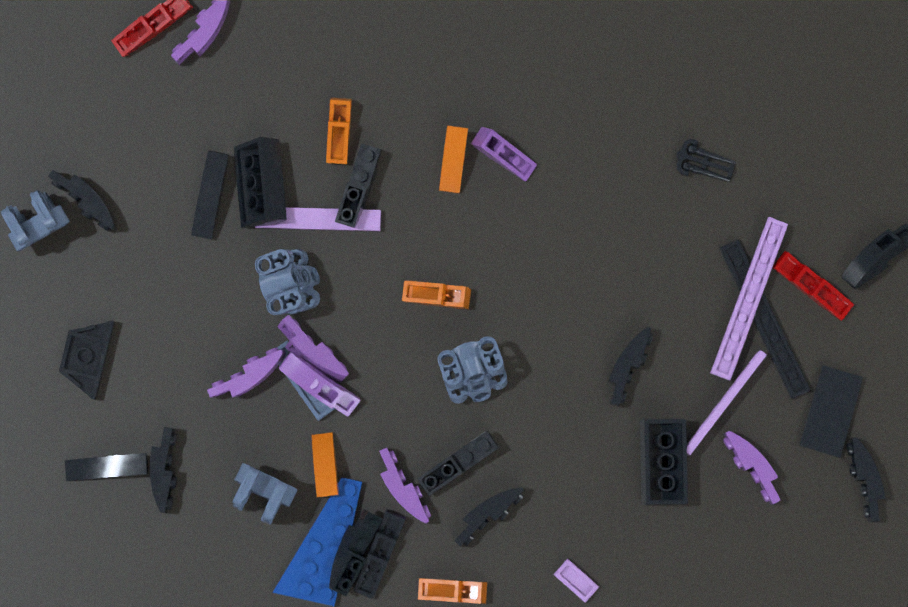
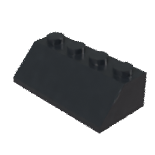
M258 137L235 146L234 157L241 228L274 225L286 221L285 191L279 139Z
M686 419L640 420L641 505L688 504Z

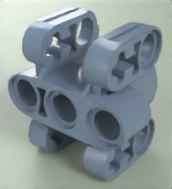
M36 190L29 194L32 199L31 203L38 214L29 220L19 212L16 206L12 207L10 205L1 211L2 217L11 231L8 237L17 252L36 243L70 222L61 205L55 207L46 192L41 193L40 190Z
M279 249L256 259L255 269L259 274L260 289L267 301L266 307L270 314H298L312 309L319 304L320 295L316 290H313L314 285L320 282L319 274L314 267L307 265L309 259L304 250L295 249L290 251ZM297 255H300L301 259H299L298 262H294V259L297 258ZM265 259L270 264L267 271H264L261 266ZM312 295L313 299L310 302H306V298ZM290 299H293L295 301L288 303ZM275 300L280 302L281 309L278 312L273 308Z
M487 336L481 338L480 341L464 343L451 351L444 350L438 355L437 359L449 398L454 403H462L468 396L474 402L484 401L490 397L491 388L501 390L508 383L502 356L495 339ZM486 343H491L494 346L490 351H484L482 347ZM445 357L453 358L451 364H442V360ZM490 358H494L495 365L491 364ZM450 371H454L456 378L451 379ZM498 375L501 381L497 382L495 376ZM459 388L461 395L457 396L455 389Z
M242 463L234 479L235 482L241 485L232 503H234L233 507L242 511L251 493L269 500L261 521L271 525L281 504L290 507L297 489Z

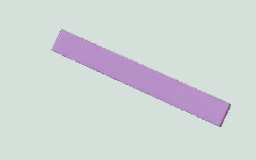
M771 217L767 218L710 374L729 381L731 380L787 229V223Z

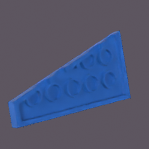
M346 478L340 479L338 483L339 495L330 496L272 593L335 606L338 592L329 588L332 566L348 526H353L362 482Z

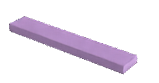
M286 208V221L274 225L256 226L255 228L380 232L381 210H363L356 227L352 228L335 222L338 209Z
M758 351L687 443L688 456L692 454L766 357L763 351Z

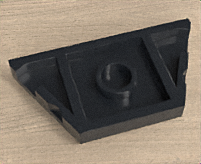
M107 321L68 331L59 372L93 400L97 398L115 321Z

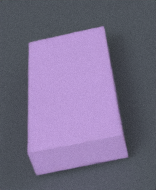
M568 559L553 574L585 603L599 588L596 583Z

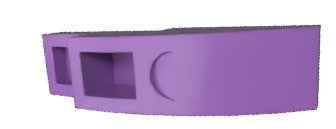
M213 0L211 2L212 5L207 10L203 9L197 15L195 22L200 28L191 31L187 36L188 39L183 44L179 43L172 50L173 54L171 57L178 65L193 52L200 57L208 49L225 21L230 0Z
M290 315L282 319L278 328L289 339L285 348L324 372L331 380L339 383L344 381L349 373L346 366L335 358L332 350L325 346L323 342L315 346L312 338L301 330L299 323L292 319Z
M276 347L266 351V356L262 358L254 356L247 359L248 364L242 366L245 374L241 371L231 375V380L227 382L219 380L211 384L213 388L207 390L210 398H215L229 391L232 397H238L255 388L277 368L286 354L285 350H278Z
M292 351L279 366V370L301 388L331 409L335 408L347 417L361 401L358 396L328 378L324 372Z
M731 431L724 433L726 438L723 441L727 449H732L735 454L733 460L738 469L742 468L743 471L749 468L753 470L750 474L756 484L759 483L763 490L760 493L764 501H769L770 504L780 501L771 483L778 476L765 457L739 435Z
M388 448L380 450L379 452L387 467V471L380 474L385 485L403 508L425 524L428 523V517H431L427 505L422 506L419 500L423 496L418 485L414 487L410 483L404 486L403 482L406 481L402 470L397 471L394 463L398 462L394 451L389 452Z

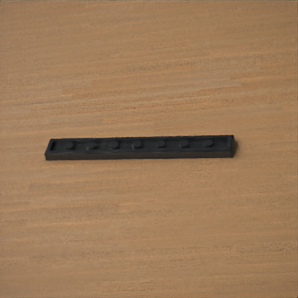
M738 239L720 247L719 250L740 292L750 267V262ZM763 291L753 321L790 399H793L811 391Z

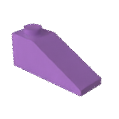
M481 127L471 142V145L525 182L537 166L535 162L492 129Z

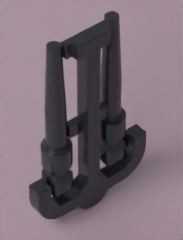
M688 139L683 143L682 149L676 154L678 159L676 168L681 175L688 176V170L695 174L699 173L730 182L736 161L705 151V149L700 147L696 148L697 140ZM687 152L691 154L696 153V155L700 157L705 156L704 160L688 155ZM708 158L730 163V167L710 162ZM687 159L702 164V167L699 168L700 166L694 164L692 166L690 163L685 162L681 168L682 161ZM709 166L728 172L727 177L705 170V168Z

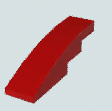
M167 0L164 3H159L145 16L141 15L111 41L121 56L125 57L168 28L190 11L193 6L188 0Z
M784 251L772 267L801 292L840 321L844 319L854 306L849 299L829 282L820 278L809 267L800 263L787 251Z

